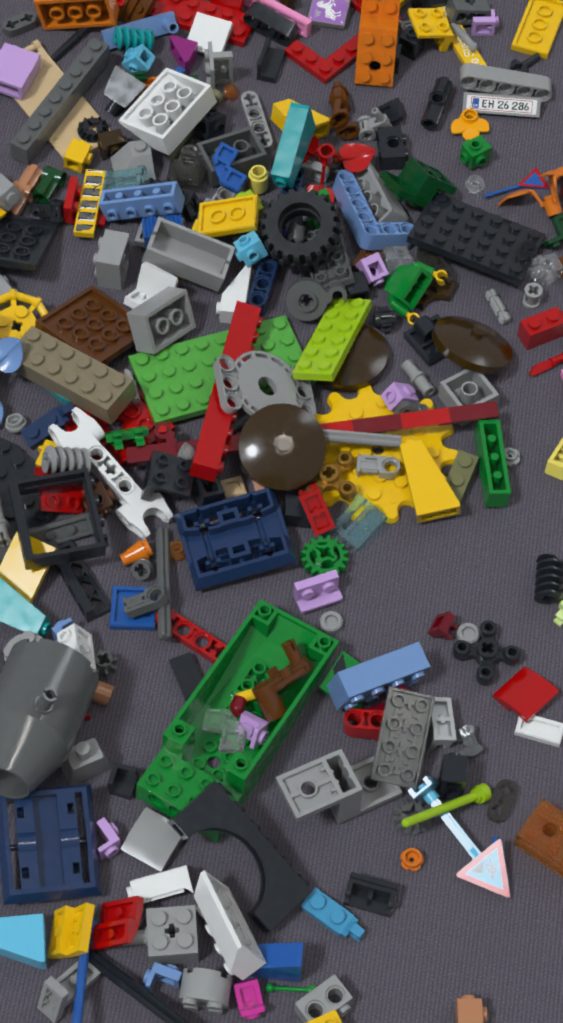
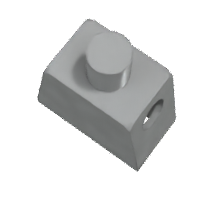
M95 738L79 742L73 746L68 759L61 765L69 785L79 784L111 770L109 762Z

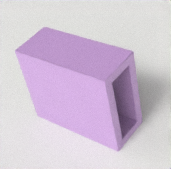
M4 43L0 50V93L23 100L41 68L40 54L22 49L16 45Z

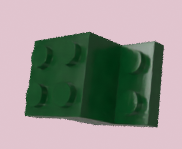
M410 157L399 176L385 170L379 176L385 182L384 186L394 192L393 196L400 201L405 199L416 208L418 206L425 208L437 191L442 194L447 192L453 195L457 190L439 169L413 157Z

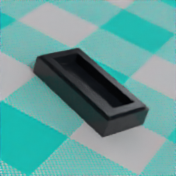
M191 652L169 659L170 666L185 701L188 700L202 680Z

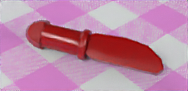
M563 352L534 365L529 371V375L535 376L562 363Z

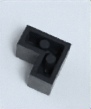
M217 475L215 482L193 476L191 495L193 494L198 507L223 500L225 492ZM170 494L172 499L180 497L177 495Z

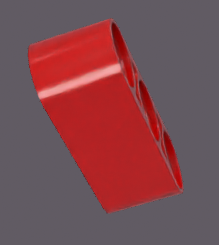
M348 710L343 720L344 733L353 738L378 739L380 727H375L372 723H381L383 710ZM357 721L359 724L353 726L348 722Z

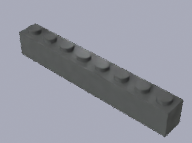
M95 38L89 41L11 140L10 149L13 159L26 165L32 162L109 63L110 52L108 44Z

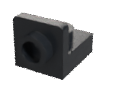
M181 189L185 197L182 213L186 221L193 222L199 211V200L195 191Z

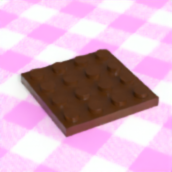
M92 285L35 321L36 328L105 365L135 345L126 314L129 310Z

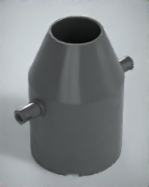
M29 638L20 640L13 645L1 670L0 796L11 799L27 797L66 762L99 684L98 673L93 672L90 668L91 662L84 655L63 643L40 638L39 642H29Z

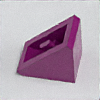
M174 35L169 36L171 53L179 66L184 67L189 75L198 57V42Z

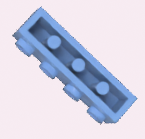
M172 181L102 190L98 205L107 221L182 213L185 197L178 182Z

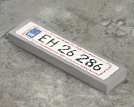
M464 92L462 112L465 109L471 108L476 110L477 113L539 118L541 98Z

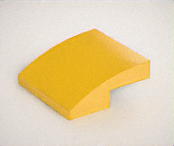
M86 902L75 908L65 905L54 911L47 958L63 959L88 953L94 904Z

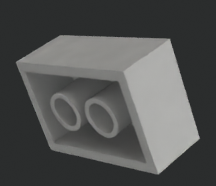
M167 287L126 313L136 351L156 354L196 327L187 289Z

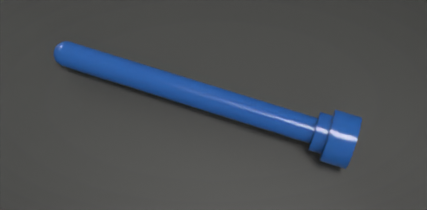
M95 919L92 921L88 953L80 955L78 960L72 1023H82L90 942L94 925H97Z

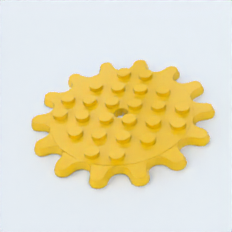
M371 385L358 389L357 397L354 399H345L339 393L332 392L327 397V404L331 412L325 415L316 413L314 418L319 424L392 415L394 411H389L381 395L374 393ZM428 398L419 402L420 404H426L428 410L435 407L433 401ZM452 424L381 433L400 435L402 443L410 439H421L440 471H442L444 466L453 465L458 453L457 450L449 449L443 445V440L454 433ZM326 442V455L323 465L334 464L340 452H350L354 458V465L350 470L342 472L341 478L344 481L352 482L356 487V496L350 501L343 500L337 490L324 491L322 496L327 507H331L339 501L346 502L350 506L349 517L354 522L362 521L368 511L377 510L382 514L383 520L387 524L398 522L401 507L411 506L414 508L400 447ZM380 447L384 452L382 454H375L372 450ZM362 454L394 457L400 462V473L394 479H381L379 475L359 474L358 477L356 475L357 456ZM392 464L384 467L388 472L396 470V467ZM316 475L309 483L317 482L318 476Z

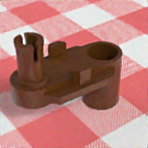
M294 638L281 644L289 664L280 671H278L276 666L267 670L269 678L252 688L259 707L268 722L282 717L287 711L279 691L313 669L308 657L301 655Z

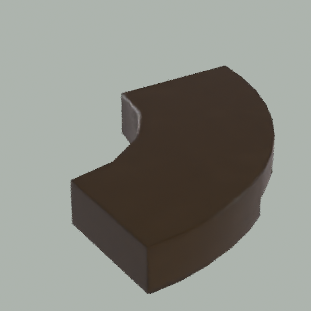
M432 280L415 308L424 310L428 304L435 301L450 302L457 287V282L444 280L445 285L440 286L436 280Z

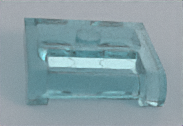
M140 165L133 169L106 170L102 190L142 185L144 177L147 175L145 165Z
M358 493L351 505L336 521H333L336 528L332 530L359 551L387 520V516ZM361 506L364 507L365 509L359 514V516L350 524V526L346 530H344L342 528L343 525L352 517V515Z

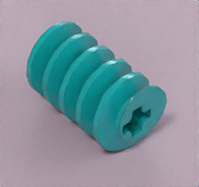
M115 26L113 45H117L118 51H121L122 46H125V51H127L130 46L135 48L141 44H144L150 51L152 50L154 30L151 32L149 29L143 31L142 28L135 30L134 27H130L128 30L125 26L122 28Z

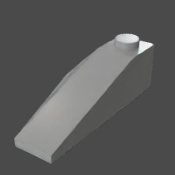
M371 163L363 172L353 173L376 222H406L409 219L400 202L393 196L392 191L384 186L385 182L379 177L380 175Z

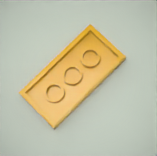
M529 0L511 44V50L528 55L538 53L540 58L547 59L563 19V1Z

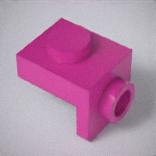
M257 977L233 983L240 1016H246V1019L260 1017V1013L266 1011L262 1001Z

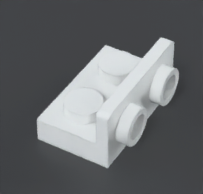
M75 623L58 632L57 641L84 655L91 662L90 668L95 672L96 663L92 634Z

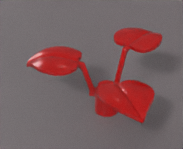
M313 135L303 163L307 162L310 156L315 158L318 155V160L322 164L320 187L314 184L306 187L307 191L310 192L311 189L320 191L326 188L330 201L334 203L335 196L333 190L327 187L323 188L326 165L332 164L334 158H336L339 162H343V167L348 172L360 173L369 166L376 150L368 145L348 143L340 148L339 157L338 152L335 151L331 144L325 143L319 147V140Z

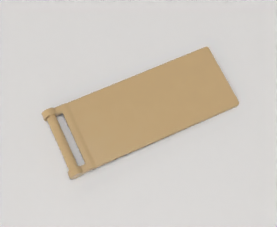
M37 39L23 49L40 54L41 68L23 100L14 98L29 118L64 74ZM83 96L48 140L63 160L72 139L82 140L77 131L79 122H82L84 117L87 119L91 116L94 118L99 117ZM89 125V128H90V129H93L94 131H96V127L93 128L92 126ZM87 142L91 145V152L98 149L97 143Z

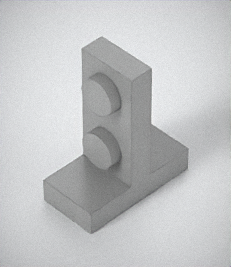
M78 961L56 980L50 976L44 981L37 1008L53 1023H57L62 1018L65 1007L74 1000ZM89 961L86 989L99 979L101 974Z

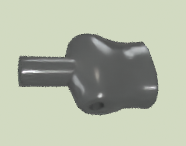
M292 223L286 240L290 242L293 240V243H302L305 238L306 227Z

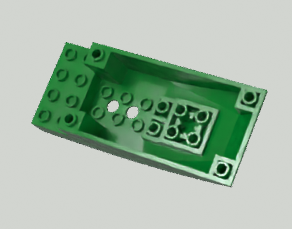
M260 599L163 733L162 749L137 782L136 797L166 815L173 817L209 783L216 781L217 783H222L229 792L227 795L233 802L237 801L243 806L296 722L340 641ZM294 638L301 655L308 657L313 669L279 691L287 711L282 717L270 721L267 732H269L268 739L263 745H259L253 750L249 748L251 741L236 733L240 717L232 715L230 703L236 693L251 689L269 678L267 670L276 666L278 671H280L289 664L281 644ZM256 699L246 703L244 711L246 710L266 720ZM229 740L232 742L233 747L228 751L222 750L219 746L220 742ZM215 757L220 760L221 764L217 768H211L208 766L207 761ZM214 830L198 832L216 843L224 834V832Z

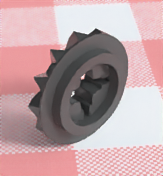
M405 798L396 805L393 813L394 822L404 833H422L430 825L431 819L408 828L403 827L401 821L409 817L406 813L409 814L412 808H414L415 814L430 808H428L424 801Z

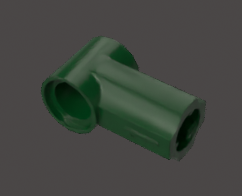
M48 165L45 166L41 174V181L33 192V198L38 203H48V200L53 197L56 190L64 186L67 173Z

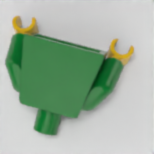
M415 262L407 266L399 265L393 274H389L385 278L386 285L384 290L388 293L387 299L390 307L403 318L407 317L408 322L413 327L414 323H412V320L420 318V316L409 311L414 310L432 282L433 277L436 278L438 285H445V281L439 279L440 277L448 278L445 270L434 271L435 268L422 262Z

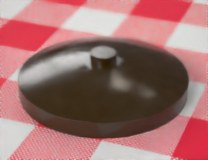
M446 316L439 319L433 328L432 340L437 349L452 362L471 371L484 374L500 373L508 368L513 358V352L509 343L494 329L479 321L461 316Z
M363 324L334 381L317 382L328 388L341 391L358 390L373 384L383 375L388 364V347L384 338L376 330Z
M272 404L256 411L247 420L239 437L238 453L245 472L254 482L264 488L269 487L274 491H291L303 487L317 475L325 460L326 440L320 424L309 412L291 404Z

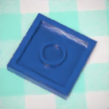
M113 586L110 629L155 631L156 610L129 618L123 609L125 607L123 604L124 596L127 598L143 593L144 589L149 587ZM157 594L154 595L153 601L157 600Z

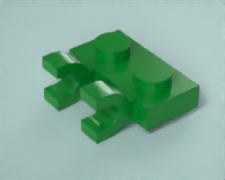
M147 425L104 432L106 443H111L115 450L124 449L123 440L132 439V442H136V446L145 445V437L150 436Z

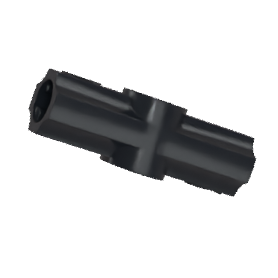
M442 76L437 78L433 90L429 94V100L421 119V125L427 130L437 129L441 115L445 111V105L453 82L448 77Z

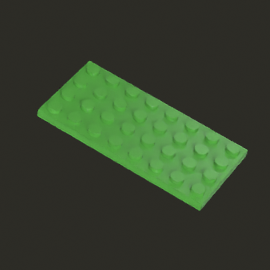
M286 315L262 321L260 329H255L259 334L256 344H251V347L255 348L254 351L271 353L283 360L290 368L297 364L303 352ZM229 330L168 345L156 354L141 352L128 356V362L155 426L161 422L173 423L206 414L215 382L213 363L223 353ZM262 380L258 381L259 388L263 393L267 395L274 394L268 383ZM310 380L311 385H314L315 381Z

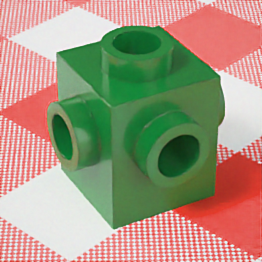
M482 135L471 140L468 139L461 144L460 160L470 170L480 167L490 161L492 147Z

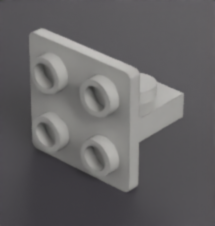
M209 41L208 49H204L205 61H208L205 62V74L209 75V77H206V83L211 85L212 89H215V84H232V51L213 52L212 41Z

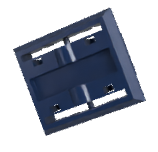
M269 487L174 514L196 591L297 563L275 491ZM257 507L258 511L254 512L253 508ZM247 510V514L239 515V512ZM261 514V517L253 518V515ZM218 518L219 522L210 524L209 521ZM208 529V531H209V532L200 534V531H202V530ZM273 552L272 556L265 555Z
M91 783L36 788L27 797L22 799L0 796V869L3 905L102 895ZM75 798H80L81 811H83L84 838H79ZM7 804H14L17 834L16 844L10 845ZM74 804V813L68 814V811H72ZM22 810H23V812H24V818H17V816H22ZM80 844H85L88 883H83ZM16 850L21 879V889L14 890L10 851ZM78 864H79L80 873H75V874H74L73 871H74V870H78ZM28 870L29 878H22V875H27Z

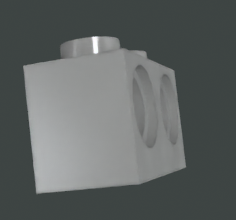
M334 974L295 1003L294 1011L303 1023L315 1019L308 1014L312 1009H318L322 1015L336 1010L341 1018L352 1009L350 1006L352 1005L353 997ZM336 994L342 1000L339 1003H332L328 997Z

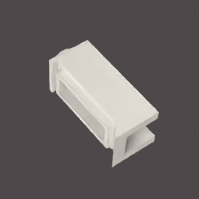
M186 865L130 880V886L126 887L128 898L140 896L144 898V903L182 893L184 888L193 892Z

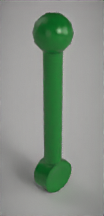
M268 983L265 986L266 991L269 993L273 991L309 993L316 988L315 985H310L307 988L274 986L273 983Z

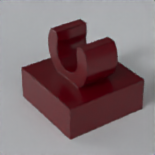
M450 611L437 615L428 634L433 638L442 636L445 640L453 639L448 630L454 631L458 629L457 624L453 622L455 615Z

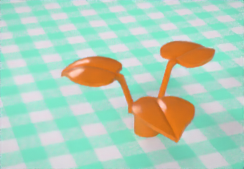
M563 166L547 171L539 176V178L548 176L547 181L549 180L551 195L543 197L544 201L540 199L534 190L525 189L507 195L499 202L498 207L509 198L520 195H533L539 202L540 208H545L547 217L563 212L557 189V180L563 176Z

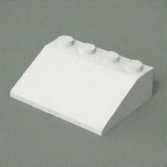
M165 68L118 121L153 149L170 155L217 101L211 85Z

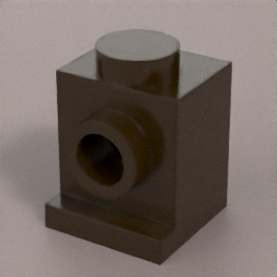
M121 129L98 133L97 146L103 161L107 159V156H113L128 143L127 137L122 135Z

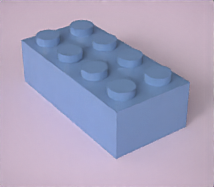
M416 642L339 671L326 686L336 710L345 708L348 711L356 708L359 702L365 700L366 703H370L378 699L380 694L385 693L387 695L389 686L397 688L405 685L408 688L419 683L418 680L425 676V672L431 666L420 643Z

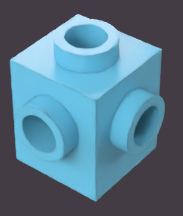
M141 44L135 48L131 47L125 52V58L121 65L129 73L138 71L148 72L156 56L144 44Z
M254 230L233 242L237 249L234 251L235 256L239 262L244 261L247 267L256 264L268 255Z

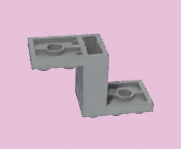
M342 749L276 777V783L296 822L330 808L337 823L340 824L402 796L400 787L376 781V787L367 788L364 785V781L370 779L374 756L350 766ZM305 785H311L314 787L315 792L311 795H306L301 789Z

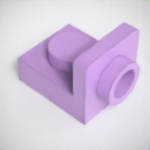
M491 9L488 17H473L471 26L472 36H494L495 28H498L499 18L495 16L494 9Z
M245 710L241 713L236 733L250 740L249 748L254 750L259 745H263L268 739L269 732H267L270 722Z

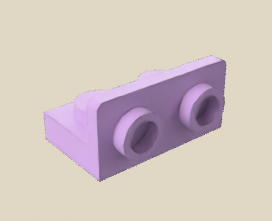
M336 569L294 583L293 596L301 614L342 601L343 597L338 588L339 575Z

